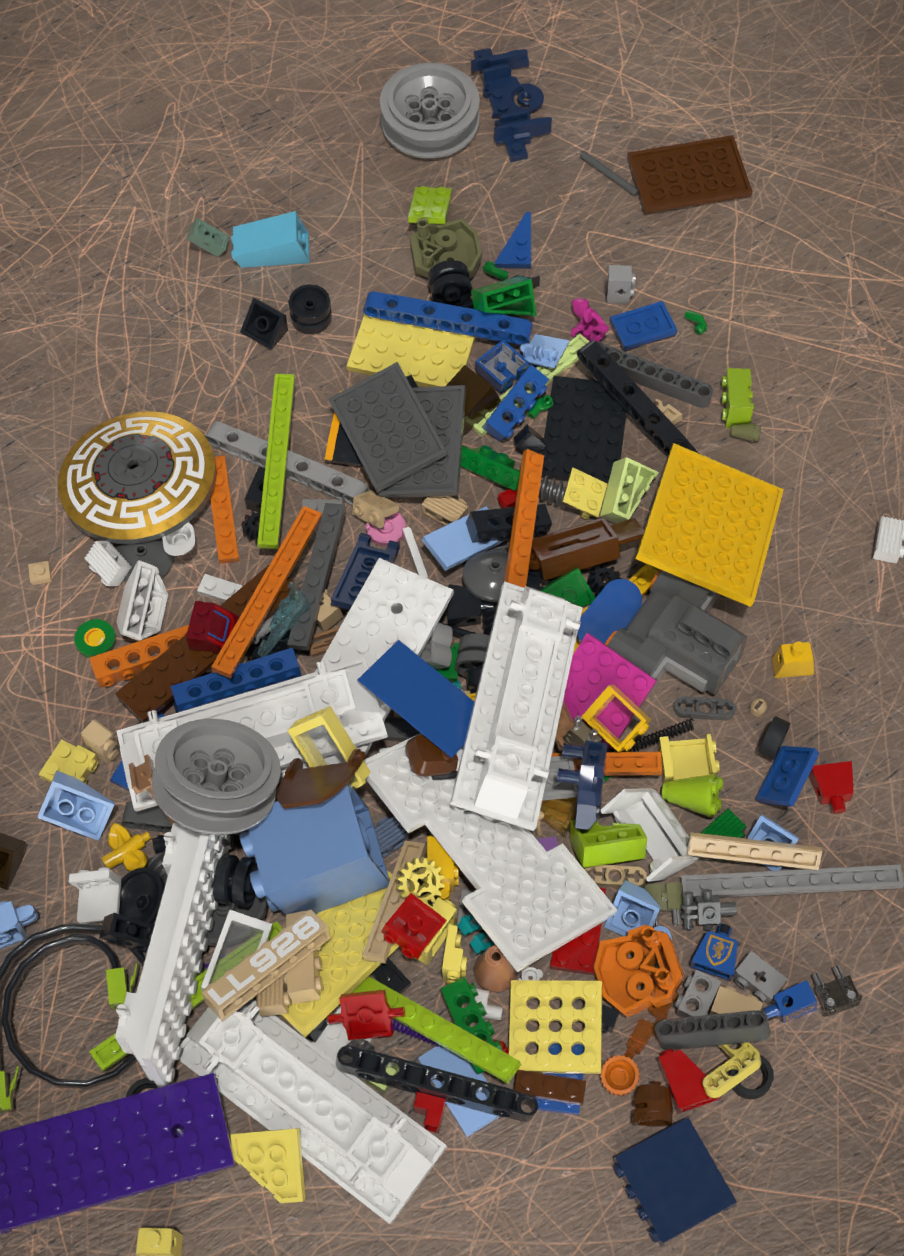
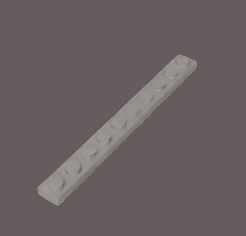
M901 865L681 876L683 892H693L692 899H695V896H703V890L705 889L712 890V895L722 898L900 889L904 887Z

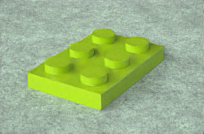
M415 187L408 215V223H417V220L425 218L429 224H446L452 188Z

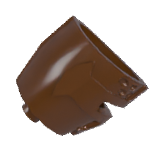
M652 1081V1084L641 1085L635 1097L634 1105L636 1110H634L633 1123L638 1126H671L673 1105L670 1089L662 1086L659 1081Z

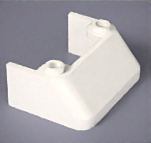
M653 788L624 789L600 810L602 814L613 813L617 823L641 825L647 836L646 849L653 858V861L650 863L651 874L646 877L648 882L665 880L700 858L699 856L687 855L688 834L662 796Z

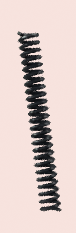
M687 719L686 722H679L678 725H671V727H667V729L663 728V730H659V732L656 731L655 733H651V735L648 734L643 738L640 737V739H636L635 744L637 750L640 751V748L637 744V740L640 743L641 749H644L641 739L643 740L644 745L647 748L648 746L645 741V738L647 739L649 746H651V742L649 740L650 736L653 745H655L653 735L655 736L656 742L659 743L657 734L660 738L662 737L660 732H662L663 737H666L664 730L666 731L669 739H671V736L668 732V729L670 730L671 735L674 738L675 735L672 731V727L674 728L676 736L679 735L676 726L678 727L679 733L681 735L682 730L680 728V725L682 726L683 732L686 733L684 723L686 725L687 731L690 732V728L687 724V721L689 722L691 729L694 730V727L691 723V720L694 721V719ZM609 749L607 752H614L615 749Z

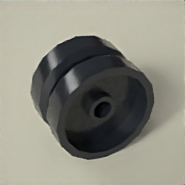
M448 260L440 262L430 269L428 281L434 302L454 305L471 298V290L473 288L469 270L465 263Z
M307 284L296 288L291 293L288 301L292 325L298 331L306 334L320 333L329 326L332 319L329 294L324 288L318 285Z
M230 854L221 856L216 866L213 880V896L217 903L230 904L233 901L236 906L249 907L252 904L256 893L250 880V873L259 870L256 859L242 857L239 860L236 855Z

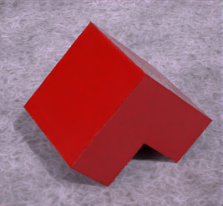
M417 1092L414 1113L426 1115L425 1129L439 1134L446 1107V1099Z

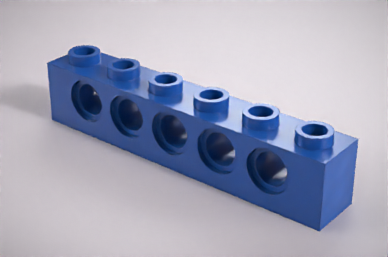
M290 648L239 664L231 679L214 672L173 685L171 689L178 711L182 712L302 675L294 650Z

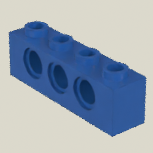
M530 365L482 428L499 442L504 437L508 439L515 431L512 428L515 423L519 425L526 415L523 414L525 410H530L537 402L535 397L537 395L541 396L547 389L545 384L549 378L533 365ZM525 387L530 388L531 394L525 391ZM514 401L520 404V408L514 405ZM502 415L507 416L509 418V422H505L502 418Z

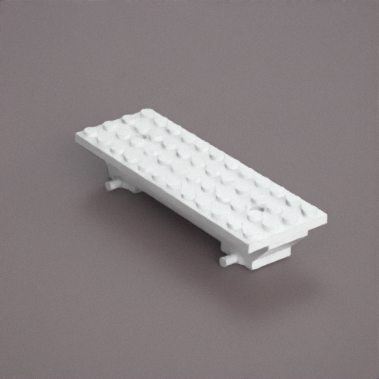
M379 558L321 661H325L326 668H331L366 658L368 668H370L398 640L420 657L451 600L454 590ZM377 697L383 721H385L391 708ZM373 742L357 746L356 749H360L367 754ZM341 752L324 756L329 765L346 762ZM303 762V768H310L307 762ZM288 767L281 769L279 784Z
M504 581L450 805L532 831L536 829L546 779L550 771V760L583 607L527 586L523 588Z
M366 658L331 668H326L325 661H321L322 668L320 662H317V672L161 718L157 717V711L153 710L152 713L149 711L147 713L149 717L148 722L117 730L121 757L134 810L137 812L157 806L158 804L148 790H144L136 795L131 785L129 764L133 762L135 767L145 762L144 756L148 754L153 760L155 769L156 750L161 740L174 728L190 721L223 719L243 724L255 730L273 746L279 757L281 769L289 767L290 762L295 758H300L302 763L306 762L287 730L296 720L328 706H331L355 747L387 738L388 735L377 696L357 681L369 669ZM324 724L308 731L323 756L340 752Z
M173 823L171 833L167 832L164 834L165 837H163L166 850L162 864L168 878L137 992H127L124 1004L118 1005L116 1009L119 1017L115 1034L117 1042L124 1053H130L135 1056L149 1080L155 1081L158 1088L167 1086L169 1082L172 1083L174 1080V1062L180 1056V1039L184 1038L186 1033L185 1019L191 1013L192 1003L190 1000L192 994L196 993L197 973H200L202 970L203 960L201 956L203 951L207 950L208 938L206 937L208 931H211L213 927V910H216L218 907V903L214 900L213 880L216 866L221 856L228 854L229 849H232L234 844V837L231 834L201 833L188 829L178 823Z
M254 999L248 1001L224 1021H221L208 1007L180 1044L181 1051L178 1060L199 1077L214 1073L218 1091L266 1129L300 1128L302 1157L391 1225L446 1150L447 1145L356 1076L339 1071L335 1064L336 1061L275 1015L261 1017L258 1012L260 1008L256 1006Z

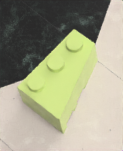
M627 457L614 462L600 517L615 524L629 520L641 502V497L648 491L650 483L659 472Z

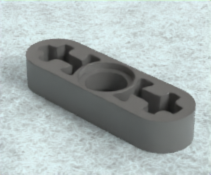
M681 696L676 699L674 704V712L681 718L728 721L734 717L736 711L734 702L729 699ZM681 704H685L686 710H682ZM693 704H696V706H695V712L692 711V710H693ZM707 704L711 710L708 713H703L699 710V706ZM715 705H717V708H716L717 712H716V713H713V712H714V709H715ZM724 706H726L729 710L728 713H724Z

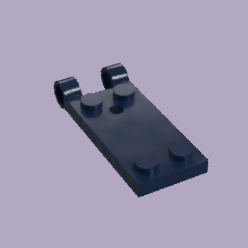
M360 533L354 550L333 593L331 605L350 610L378 559L381 558L393 563L394 559L398 556L400 542L390 540L386 550L370 547L371 535Z

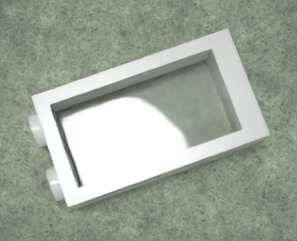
M229 910L203 980L202 991L209 984L220 979L227 970L236 967L246 956L253 954L264 942L268 941L273 929L272 924Z

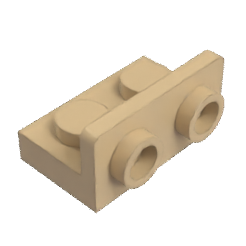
M371 490L354 496L352 514L380 529L384 527L385 517L399 512V504L385 497H380L379 494Z

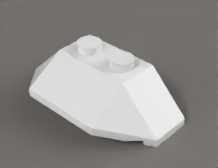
M140 560L137 561L124 587L116 622L121 635L137 641L160 632L168 593L159 576L158 568Z

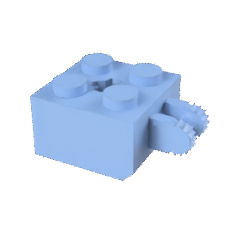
M12 901L0 902V949L25 939L27 934L24 926L31 924V922L34 923L38 917V913L33 906L28 904L15 908Z

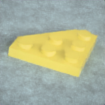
M300 1128L231 1134L234 1160L239 1165H243L261 1186L266 1187L274 1195L277 1201L280 1203H290L306 1200Z

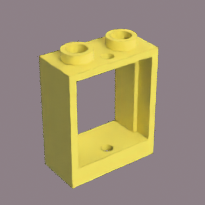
M437 898L431 907L447 921L418 958L426 966L430 964L447 939L449 925L455 926L457 924L456 906L447 899L443 901Z

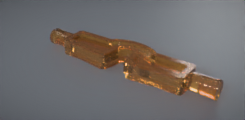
M683 980L681 981V983H680L679 986L677 987L676 991L678 990V988L680 987V985L683 983ZM675 992L671 1003L658 1008L654 1005L648 1007V1013L655 1017L657 1021L655 1023L644 1019L639 1021L633 1035L627 1042L626 1047L628 1049L624 1054L625 1057L629 1056L632 1060L635 1054L640 1055L650 1038L656 1036L655 1026L659 1021L667 1019V1012L677 999L678 992Z

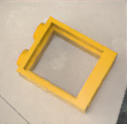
M609 685L581 716L593 729L598 730V733L618 752L630 750L635 744L634 739L638 734L643 735L650 727L648 723L652 720L615 685ZM614 697H617L641 720L622 742L597 719Z

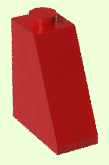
M668 1049L661 1053L657 1064L666 1087L670 1089L671 1099L677 1114L721 1099L722 1096L711 1098L706 1095L703 1080L707 1075L681 1049L677 1051Z

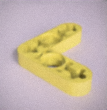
M749 1042L740 1043L741 1047L738 1049L729 1048L731 1044L718 1045L731 1059L704 1078L703 1086L706 1095L711 1098H718L758 1070L761 1066L758 1050ZM731 1069L738 1070V1073L734 1076L726 1074Z

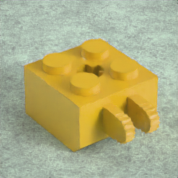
M427 836V863L430 860L434 861V867H441L438 874L445 877L440 880V883L444 884L445 887L439 888L438 891L442 895H437V898L443 901L444 899L450 901V893H455L454 885H459L458 866L434 836Z

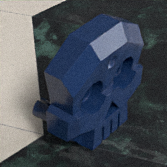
M588 740L585 741L583 746L563 743L562 757L578 758L582 761L581 769L578 771L559 768L557 782L573 783L579 786L575 828L589 830L600 818L607 760L606 743Z

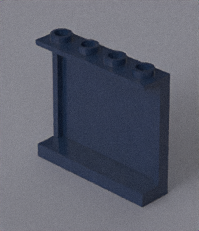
M689 1117L614 1158V1165L612 1167L618 1178H623L627 1185L624 1189L630 1200L634 1199L637 1203L638 1208H636L640 1219L642 1221L646 1220L650 1227L648 1233L654 1243L658 1242L660 1247L718 1213L731 1209L737 1203Z

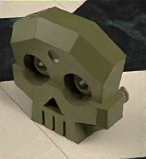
M425 218L417 220V231L410 236L415 275H423L428 278L430 269L436 264L443 261L456 260L466 264L470 278H472L482 260L478 233L463 219L447 222L446 224H429Z

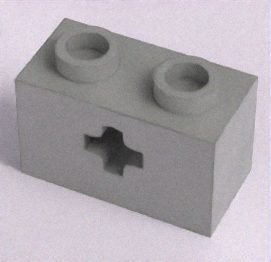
M609 265L607 303L629 304L630 296H634L635 273H632V266Z
M752 951L735 970L733 975L735 983L742 989L747 988L753 993V996L757 997L763 1004L765 1002L768 1006L774 1000V995L783 989L788 980ZM759 977L762 978V981H755V979H758Z

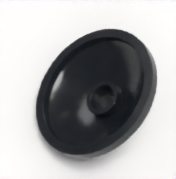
M137 868L126 874L121 879L119 914L152 924L157 918L165 889L161 876L149 868Z

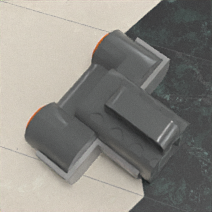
M659 569L650 584V595L628 625L625 628L614 631L605 644L658 680L647 698L667 671L701 692L705 693L708 690L715 695L741 659L747 635L709 614L719 597L718 593Z

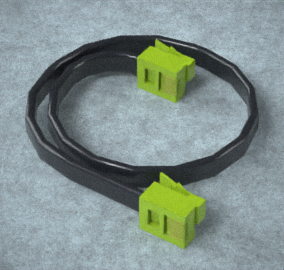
M69 923L31 934L7 954L0 967V988L14 961L35 943L73 932L100 934L102 925ZM71 934L43 944L19 964L5 990L1 1022L9 1050L30 1075L57 1088L89 1089L120 1077L137 1062L133 1054L130 1055L113 1071L88 1080L57 1079L34 1068L17 1048L10 1025L13 994L26 971L48 952L74 943L90 944L102 950L109 958L112 969L106 970L109 1005L112 1010H116L118 1005L124 1004L128 992L127 973L124 967L119 968L113 951L105 942L91 935ZM127 947L143 967L146 957L140 950ZM138 963L135 965L134 975L130 980V993H132L135 986ZM1 1054L0 1113L14 1111L13 1093L16 1089L20 1067L17 1066L15 1077L11 1081L9 1089V1076L1 1068Z

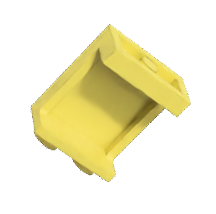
M706 734L704 739L669 741L668 737L659 738L658 749L661 752L663 784L670 780L719 773V761L715 760L714 757L716 742L712 740L711 734Z

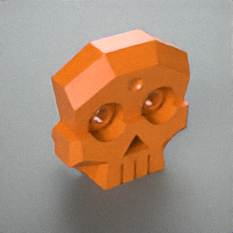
M642 925L629 930L628 936L600 941L594 970L597 980L602 981V995L607 1002L626 1017L638 1014L652 1005L658 1008L672 1002L676 989L681 981L685 979L674 944L667 933L657 931L651 926ZM630 953H634L632 959H628ZM657 961L660 969L653 967ZM640 984H645L643 990H638Z

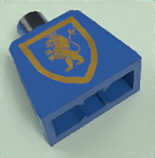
M719 924L717 933L707 931L693 957L690 968L731 982L735 971L738 941L729 938L732 930L729 925Z
M806 980L774 995V1004L763 1008L768 1021L781 1016L782 1021L785 1023L817 1011V1000ZM785 1004H791L792 1006H791V1007H785L784 1005H785Z

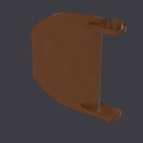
M355 749L347 762L303 768L300 758L293 759L276 791L279 804L285 809L320 804L331 798L351 780L362 761L365 760V752Z

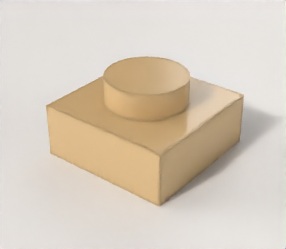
M49 561L28 564L31 585L52 582Z

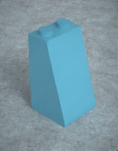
M296 211L233 227V235H231L233 250L231 254L233 260L237 261L241 268L310 263L309 232Z

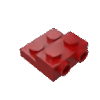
M410 893L384 925L381 932L388 943L398 944L406 957H415L418 960L447 920Z

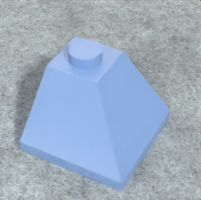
M625 880L613 903L618 911L614 916L607 919L604 927L622 936H628L629 930L642 925L653 927L661 907L646 889Z

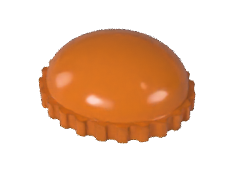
M624 1055L613 1056V1058L605 1061L602 1066L601 1083H603V1087L610 1094L615 1096L627 1095L638 1085L640 1079L639 1068H637L634 1060H631L629 1057Z

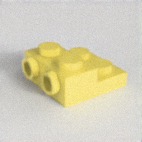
M61 739L38 775L40 778L51 783L57 770L75 777L86 784L90 773L97 769L99 760L95 753L79 745L76 747Z
M453 925L448 927L442 966L443 982H447V985L462 977H466L467 957H464V951L461 949L462 934H458V926Z

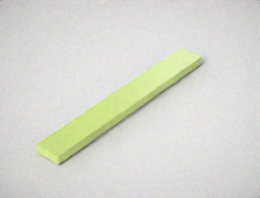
M579 334L569 342L555 368L539 365L536 369L549 378L545 385L553 381V376H559L579 360L577 350L590 341ZM525 387V391L531 394L530 388ZM511 388L500 396L501 401L508 394ZM514 401V405L519 408L520 404ZM494 410L488 412L485 418L478 424L475 423L472 428L481 437L487 433L482 426Z

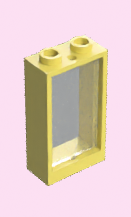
M331 706L296 720L287 730L309 767L347 762L353 750L356 749ZM364 760L349 781L354 788H359L365 784V779L371 773Z

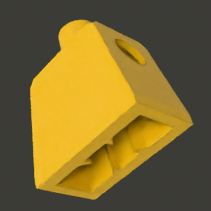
M797 641L792 644L780 645L771 658L774 678L814 675V660L809 642Z

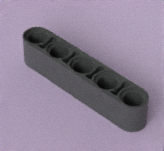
M760 1010L664 1019L655 1026L660 1046L666 1050L757 1042L766 1040L771 1034L767 1016Z

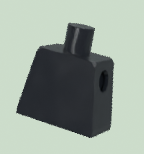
M448 584V588L454 590V594L448 603V625L458 628L481 624V613L492 609L493 602L481 601L467 587Z

